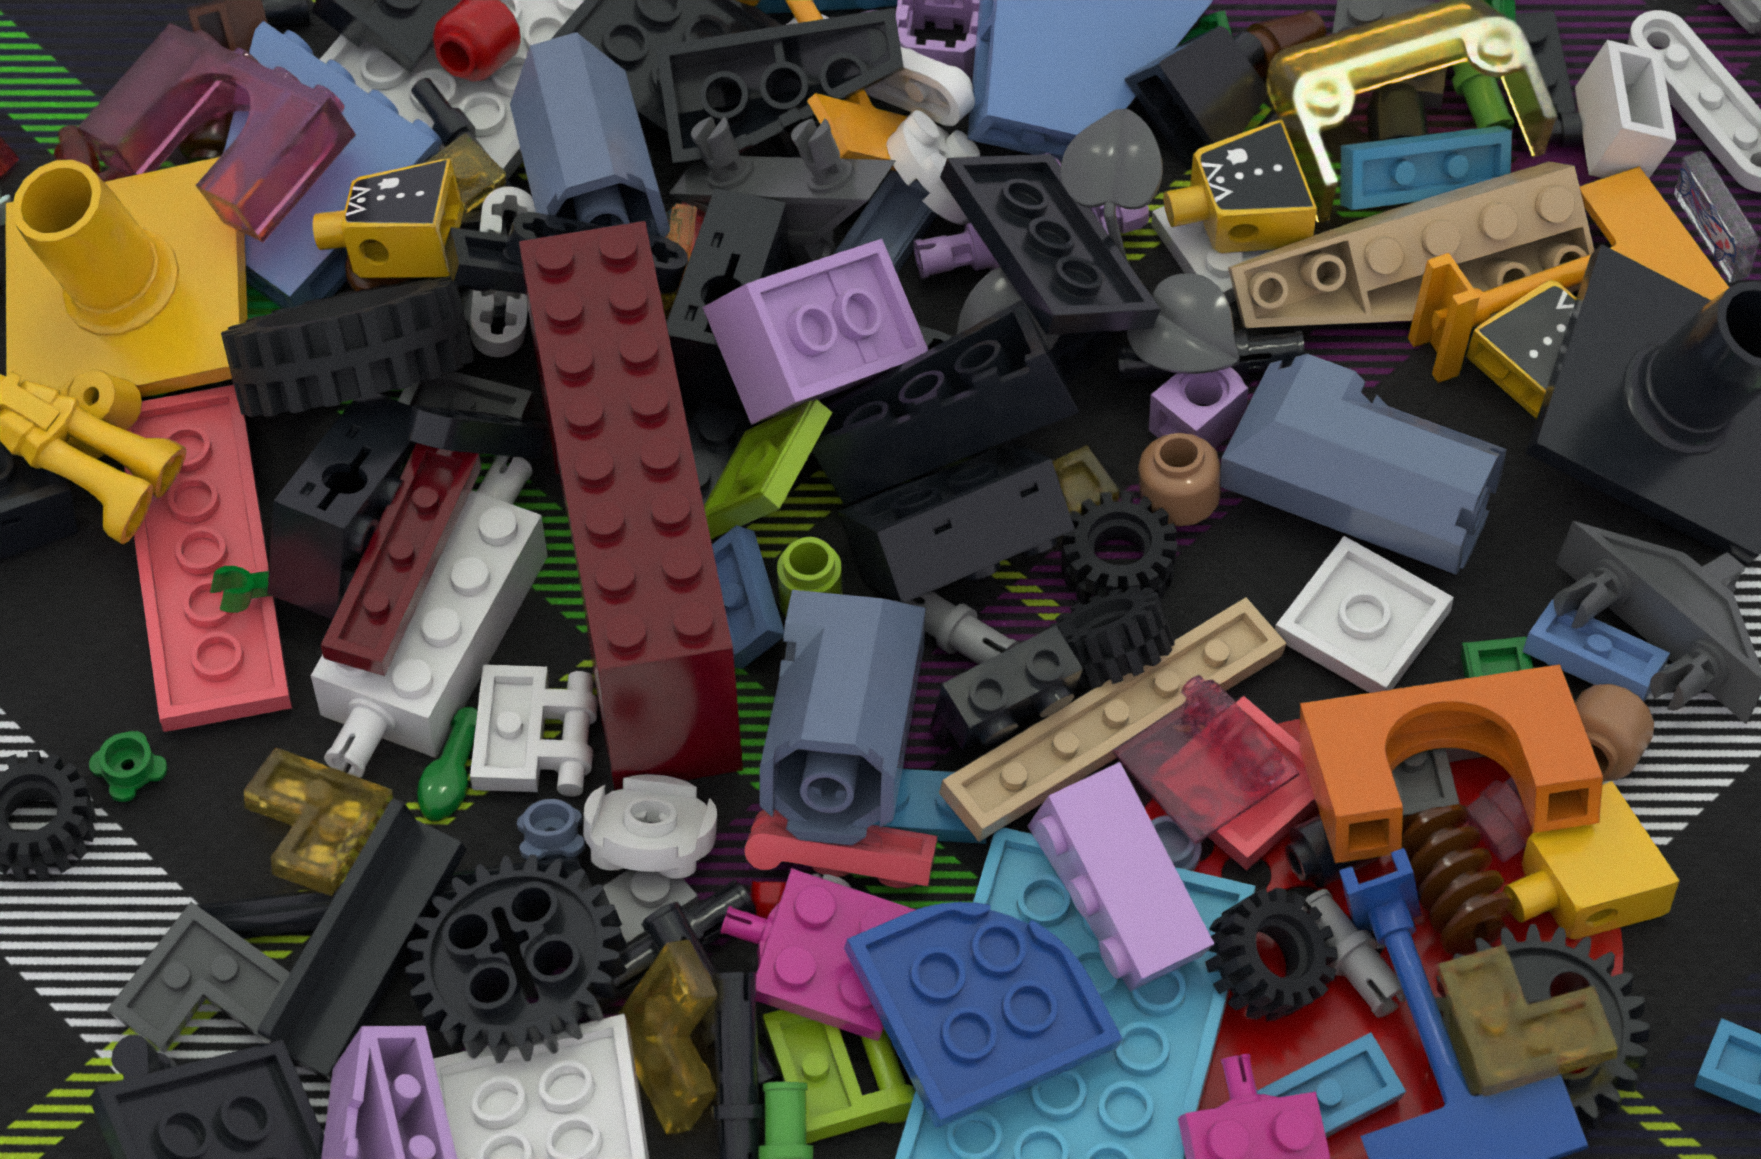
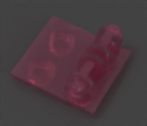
M1201 675L1191 678L1183 686L1181 693L1186 698L1183 704L1113 749V754L1195 845L1299 776V771L1227 692L1215 680H1205Z

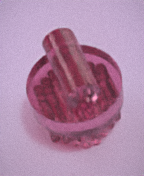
M1512 777L1503 784L1498 780H1494L1479 792L1480 797L1466 807L1470 814L1467 821L1468 825L1477 827L1481 835L1480 840L1502 862H1507L1520 850H1525L1527 840L1533 833L1517 786Z

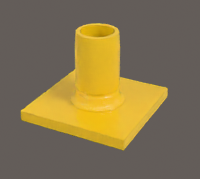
M234 154L106 182L86 164L75 160H55L38 167L24 179L15 193L14 201L6 203V376L13 371L21 375L20 384L24 380H28L56 389L80 373L89 369H96L134 383L140 391L141 398L232 379L221 332L228 330V327L232 325L246 323L245 320L248 319L242 165Z

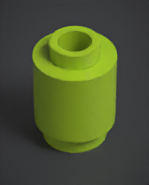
M803 537L793 541L781 554L777 563L780 608L785 617L787 616L792 590L843 595L841 560L836 551L825 541L815 537Z

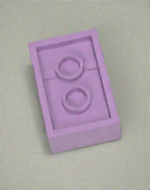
M882 239L747 283L702 307L751 425L785 413L810 400H820L873 381L928 351V347Z

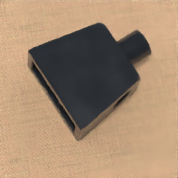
M1218 26L1182 43L1129 74L1124 79L1188 171L1192 169L1193 154L1199 148L1242 133L1268 96L1267 86L1254 69L1265 55L1262 43L1255 35L1245 31L1238 33L1233 38L1229 31L1222 26Z

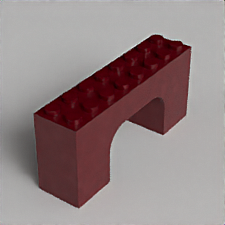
M641 221L519 241L538 378L546 422L549 427V438L556 474H560L587 625L594 682L614 791L623 789V778L634 775H663L685 781L742 771L743 761L733 645L646 222Z

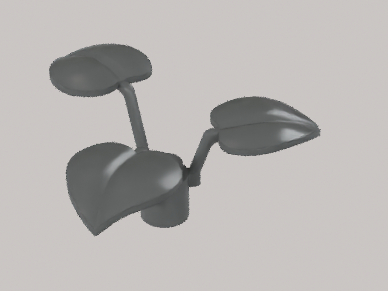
M1115 109L1082 130L1071 141L1061 162V178L1065 189L1076 203L1088 208L1104 205V218L1109 237L1127 260L1116 218V205L1131 210L1147 206L1160 187L1163 161L1158 143L1145 121L1128 109ZM1001 267L996 268L983 277L969 294L960 313L957 334L1022 300ZM1194 273L1176 274L1161 281L1153 293L1154 300L1161 308L1152 329L1127 330L1129 343L1137 356L1148 365L1160 370L1199 374L1227 369L1238 365L1240 362L1231 308L1226 296L1218 285L1202 275ZM1026 306L1047 346L1052 350L1060 335H1046Z

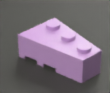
M1121 762L1063 788L1046 798L1028 824V828L1069 892L1077 910L1085 918L1099 940V950L1102 959L1114 978L1119 979L1122 977L1128 989L1132 991L1202 957L1214 945L1204 922Z
M362 1026L333 1068L321 1159H457L425 1026Z

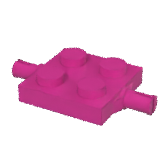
M791 868L781 901L769 913L768 919L732 908L729 905L720 934L724 933L759 945L757 949L758 971L756 974L755 1001L878 1041L884 1026L844 950V946L848 938L912 912L915 909Z
M1242 1054L1239 1057L1238 1055L1221 1060L1230 1097L1229 1101L1217 1108L1189 1112L1177 1118L1186 1159H1331L1316 1092L1280 1098L1266 1094H1257L1250 1054Z

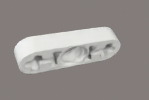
M502 187L494 190L483 202L480 231L502 235L504 210L516 211V216L525 212H536L533 198L526 191L516 187ZM492 289L488 291L473 290L470 337L472 343L480 352L491 357H505L513 354L522 346L526 334L527 296L525 294ZM494 302L506 303V326L503 334L500 335L491 333L490 325L493 322Z

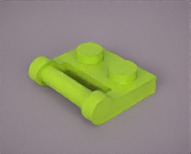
M782 1009L763 1015L764 1030L777 1068L781 1073L782 1082L807 1083L806 1144L883 1121L886 1123H898L907 1120L915 1088L914 1086L906 1085L885 1028H883L878 1041L861 1036L879 1088L877 1092L862 1096L839 1028Z

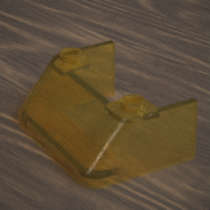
M1444 0L1294 45L1278 52L1269 64L1266 86L1277 117L1284 122L1315 202L1317 222L1329 220L1338 183L1319 132L1338 127L1349 118L1353 110L1355 94L1372 90L1388 83L1405 80L1468 60L1470 65L1479 73L1490 77H1501L1532 157L1543 155L1555 124L1557 113L1523 30L1484 0Z

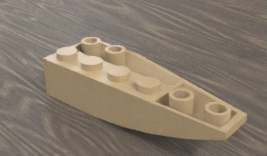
M1546 162L1328 230L1228 267L1242 326L1245 328L1412 321L1428 259L1449 253L1472 287H1477L1483 292L1590 255L1594 252V247L1575 166ZM1581 283L1566 289L1570 293L1578 291Z

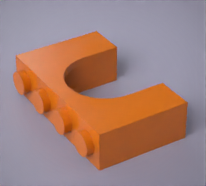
M1560 664L1300 703V753L1335 863L1392 855L1391 852L1402 849L1403 805L1392 771L1407 758L1432 749L1458 748L1483 754L1504 767L1517 786L1533 833L1597 824L1600 821L1603 775Z

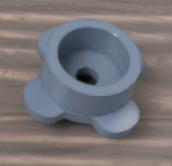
M545 799L529 806L517 819V829L524 834V841L519 846L521 856L527 860L533 854L537 856L539 861L542 858L549 860L563 856L574 857L582 853L585 849L584 837L578 834L577 829L582 824V814L580 811L573 808L567 802L558 799Z

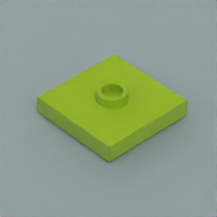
M817 399L810 400L745 431L704 504L711 539L730 531L736 525L742 526L780 509L832 414L827 407Z

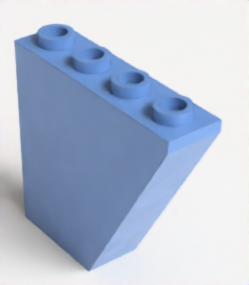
M980 0L972 81L975 105L969 115L967 139L1033 155L1049 153L1062 161L1068 145L1077 134L1115 109H1126L1136 96L1124 79L1129 74L1174 49L1213 0Z
M264 21L261 22L254 32L223 156L234 154L242 165L246 283L280 308H289L302 305L306 301L332 297L347 281L344 268L348 253L346 247L319 250L317 248L313 234V217L315 213L345 210L351 183L360 176L444 158L439 148L442 145V140L430 126L419 119H415L413 123H410L399 115L396 106L380 91L372 89L367 93L356 85L352 75L338 62L330 59L325 64L313 55L309 45L296 33L287 30L282 34Z

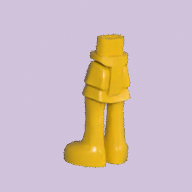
M13 371L7 376L0 374V442L11 454L23 456L31 467L36 469L43 468L58 474L94 495L103 505V530L110 538L121 544L127 543L142 524L149 510L152 495L156 498L163 496L176 479L186 457V447L166 438H145L109 424L79 407V401L76 397L60 395V390L28 380H24L20 384L21 375ZM69 437L83 442L125 466L132 475L119 471L67 443Z

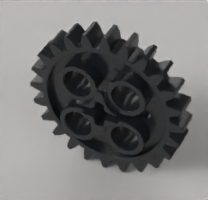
M533 854L527 859L523 870L516 871L509 857H503L499 874L492 876L482 864L476 865V883L469 886L464 881L456 877L453 878L451 882L456 896L451 901L435 895L431 898L438 914L437 918L419 917L416 920V924L424 939L413 940L407 944V948L414 960V963L405 967V972L414 987L410 994L418 1010L422 1011L429 1029L432 1032L439 1030L446 1045L450 1048L463 1040L470 1058L475 1059L480 1055L487 1044L496 1063L504 1061L510 1047H518L524 1061H531L534 1043L543 1041L550 1052L553 1054L557 1053V1034L566 1031L570 1036L580 1040L583 1034L578 1020L582 1016L601 1021L604 1017L596 1001L597 997L610 999L617 998L618 991L610 976L626 973V966L619 952L627 949V942L621 928H619L622 923L614 904L609 903L601 884L592 887L583 869H579L569 876L563 861L558 858L549 866L546 872H543L537 856ZM498 913L506 914L518 942L523 959L539 994V1000L536 1003L530 1004L527 1002L522 986L513 969V964L494 921V917ZM546 913L538 921L528 922L535 915ZM484 940L475 948L465 949L474 941ZM563 966H569L568 969L562 972L561 974L549 976V974L555 969ZM506 993L498 1001L486 1003L495 994Z
M1530 924L1526 942L1518 943L1507 927L1502 928L1501 947L1493 949L1488 942L1479 937L1475 940L1476 961L1456 953L1453 956V970L1458 978L1439 974L1437 977V991L1443 998L1435 997L1470 1093L1473 1096H1479L1557 1069L1558 1067L1555 1065V1062L1562 1057L1571 1055L1580 1057L1589 1065L1583 1072L1575 1074L1566 1073L1559 1069L1577 1118L1579 1117L1585 1125L1594 1130L1598 1128V1105L1617 1114L1621 1107V1097L1617 1089L1635 1092L1638 1075L1631 1068H1645L1647 1050L1638 1044L1648 1041L1649 1023L1636 1020L1644 1014L1645 1000L1643 996H1627L1632 990L1633 975L1631 972L1611 977L1615 962V955L1612 952L1606 953L1594 961L1590 958L1591 938L1586 936L1572 949L1565 946V928L1559 927L1550 942L1541 941L1536 924ZM1504 993L1515 998L1517 1003L1509 1009L1499 1010L1488 1006L1484 1000L1492 994ZM1562 993H1576L1584 998L1586 1004L1576 1009H1565L1557 1005L1553 998ZM1534 1026L1542 1027L1544 1038H1530L1528 1028ZM1589 1028L1595 1029L1598 1032V1034L1595 1036H1591L1587 1034L1585 1031H1587ZM1481 1029L1488 1034L1478 1037L1475 1035V1031ZM1505 1056L1517 1061L1520 1066L1511 1073L1500 1074L1491 1071L1485 1064L1494 1057ZM1428 1060L1429 1069H1432Z

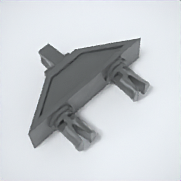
M711 116L697 123L691 131V137L697 144L704 161L691 163L668 194L705 213L715 188L786 202L789 253L797 265H804L833 255L836 251L833 229L871 198L896 160L840 158V151L831 133L829 122L824 119L817 128L812 118L797 125L791 134L792 141L797 146L802 158L739 156V148L730 130L728 120L723 117L716 126Z
M1572 521L1555 563L1577 582L1568 588L1562 589L1555 595L1554 608L1558 617L1578 609L1571 625L1572 628L1577 629L1586 625L1590 619L1608 607L1649 643L1670 653L1668 659L1673 663L1664 670L1655 673L1650 679V689L1655 699L1676 689L1667 708L1668 710L1680 709L1688 700L1705 689L1747 724L1761 696V666L1733 594L1736 590V582L1740 574L1745 571V566L1726 552L1701 567L1684 552Z

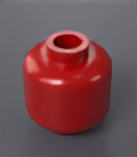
M462 0L437 21L433 31V42L436 57L440 65L448 73L464 80L478 82L487 80L517 54L521 44V33L514 14L501 1Z

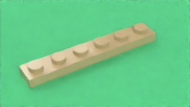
M1246 597L1176 639L1175 645L1171 646L1172 651L1168 656H1160L1161 662L1154 667L1145 665L1143 673L1135 677L1129 673L1123 676V681L1112 684L1111 679L1104 682L1102 687L1094 688L1061 710L1051 714L943 779L939 794L980 842L1044 803L1049 795L1078 782L1282 657L1287 643Z

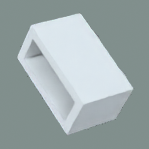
M1607 40L1575 86L1588 173L1592 176L1606 178L1640 166L1646 176L1650 178L1676 142L1661 53Z

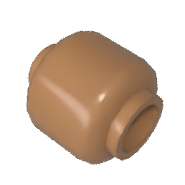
M1174 433L1163 435L1152 441L1142 452L1138 466L1140 498L1142 500L1143 496H1146L1152 502L1151 513L1153 514L1158 509L1163 508L1169 514L1168 524L1174 523L1175 526L1179 527L1197 524L1208 518L1217 508L1221 495V465L1216 450L1208 441L1193 434Z
M1613 684L1594 685L1581 692L1575 701V705L1602 772L1603 781H1616L1629 775L1642 757L1653 738L1654 720L1647 705L1630 690Z

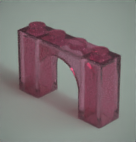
M171 23L78 126L80 132L105 165L127 176H134L156 171L179 143L193 129L205 121L228 112L249 111L247 122L238 137L200 179L196 187L224 224L261 242H264L356 135L342 115L345 109L344 104L328 88L319 84L311 88L302 84L292 73L283 67L276 66L272 70L261 65L250 53L241 48L230 51L222 47L213 37L202 30H197L193 34Z

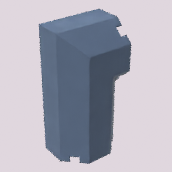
M577 32L530 45L510 102V108L536 213L609 227L645 221L648 234L665 238L670 232V226L626 71Z
M1310 354L1295 357L1291 366L1282 368V360L1270 363L1222 456L1220 469L1221 487L1450 573L1457 574L1460 568L1463 569L1484 528L1489 514L1486 506L1490 493L1496 494L1502 476L1507 449L1389 407L1378 395H1376L1373 403H1371L1362 394L1366 382L1356 371Z
M792 590L784 627L783 641L787 642L785 660H781L779 681L760 763V807L772 817L774 809L788 820L786 829L798 840L854 845L866 837L868 827L880 820L881 828L894 819L924 651L926 608L883 598Z

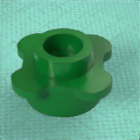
M138 731L113 735L103 743L100 750L94 753L89 761L91 773L96 777H102L110 786V796L119 802L132 800L136 796L138 789L150 781L162 780L168 770L166 760L162 756L154 755L151 752L146 736ZM126 764H134V767L130 770L122 768Z

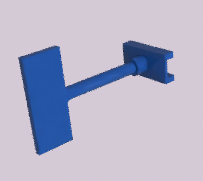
M1405 849L1391 852L1395 872L1361 884L1358 883L1352 866L1339 870L1353 924L1358 930L1374 932L1377 943L1387 947L1444 1100V1107L1362 1135L1361 1139L1368 1159H1559L1588 1149V1143L1559 1068L1479 1096H1473L1470 1093L1412 939V935L1416 931L1413 918L1422 915L1414 872Z

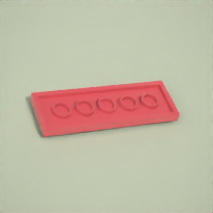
M234 385L142 401L138 419L127 431L145 438L170 439L186 447L187 451L182 468L170 488L159 498L152 495L149 510L139 529L134 534L159 720L163 732L292 709L274 596L253 598L246 610L238 613H229L220 610L223 591L210 593L214 572L220 567L238 566L250 573L269 571V560L246 415H242L240 412ZM124 466L125 473L132 475V473Z

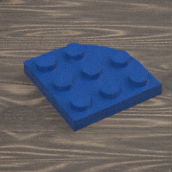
M952 902L923 907L850 937L846 940L844 950L936 1129L1118 1048L1123 1040L1090 976L1073 952L1058 937L1033 920L1027 924L1010 915L990 910L991 905Z

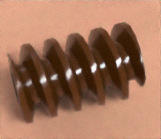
M1460 804L1433 807L1419 811L1404 818L1402 821V849H1405L1414 872L1416 889H1419L1418 898L1423 908L1430 911L1429 920L1434 930L1441 934L1440 942L1445 952L1453 955L1456 953L1467 954L1474 952L1475 940L1479 937L1488 942V944L1495 941L1501 935L1502 928L1506 927L1503 918L1512 911L1516 904L1510 893L1502 892L1495 894L1503 885L1504 880L1499 871H1485L1493 859L1488 849H1473L1478 845L1481 835L1477 827H1463L1467 823L1470 814L1466 806Z

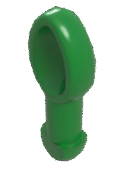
M464 707L455 713L450 723L452 731L441 757L425 767L419 780L417 789L418 805L423 816L431 822H439L449 817L460 807L466 797L469 782L465 764L474 745L478 709L474 707Z

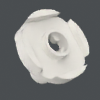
M915 110L888 138L886 144L891 160H896L894 167L908 186L917 179L930 192L923 202L931 210L953 223L959 225L968 224L970 221L941 180L940 175L947 158L980 157L979 149L972 140L967 139L968 136L963 132L955 130L949 135L925 113Z
M634 775L623 778V789L612 791L605 795V785L591 793L584 806L583 835L584 840L591 848V861L595 866L604 870L625 868L643 872H659L661 875L672 879L688 877L695 872L696 861L706 856L714 846L717 826L716 806L710 798L707 805L697 799L696 786L687 781L669 776Z

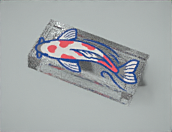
M1699 151L1684 156L1674 195L1729 283L1749 277L1759 237L1706 154Z

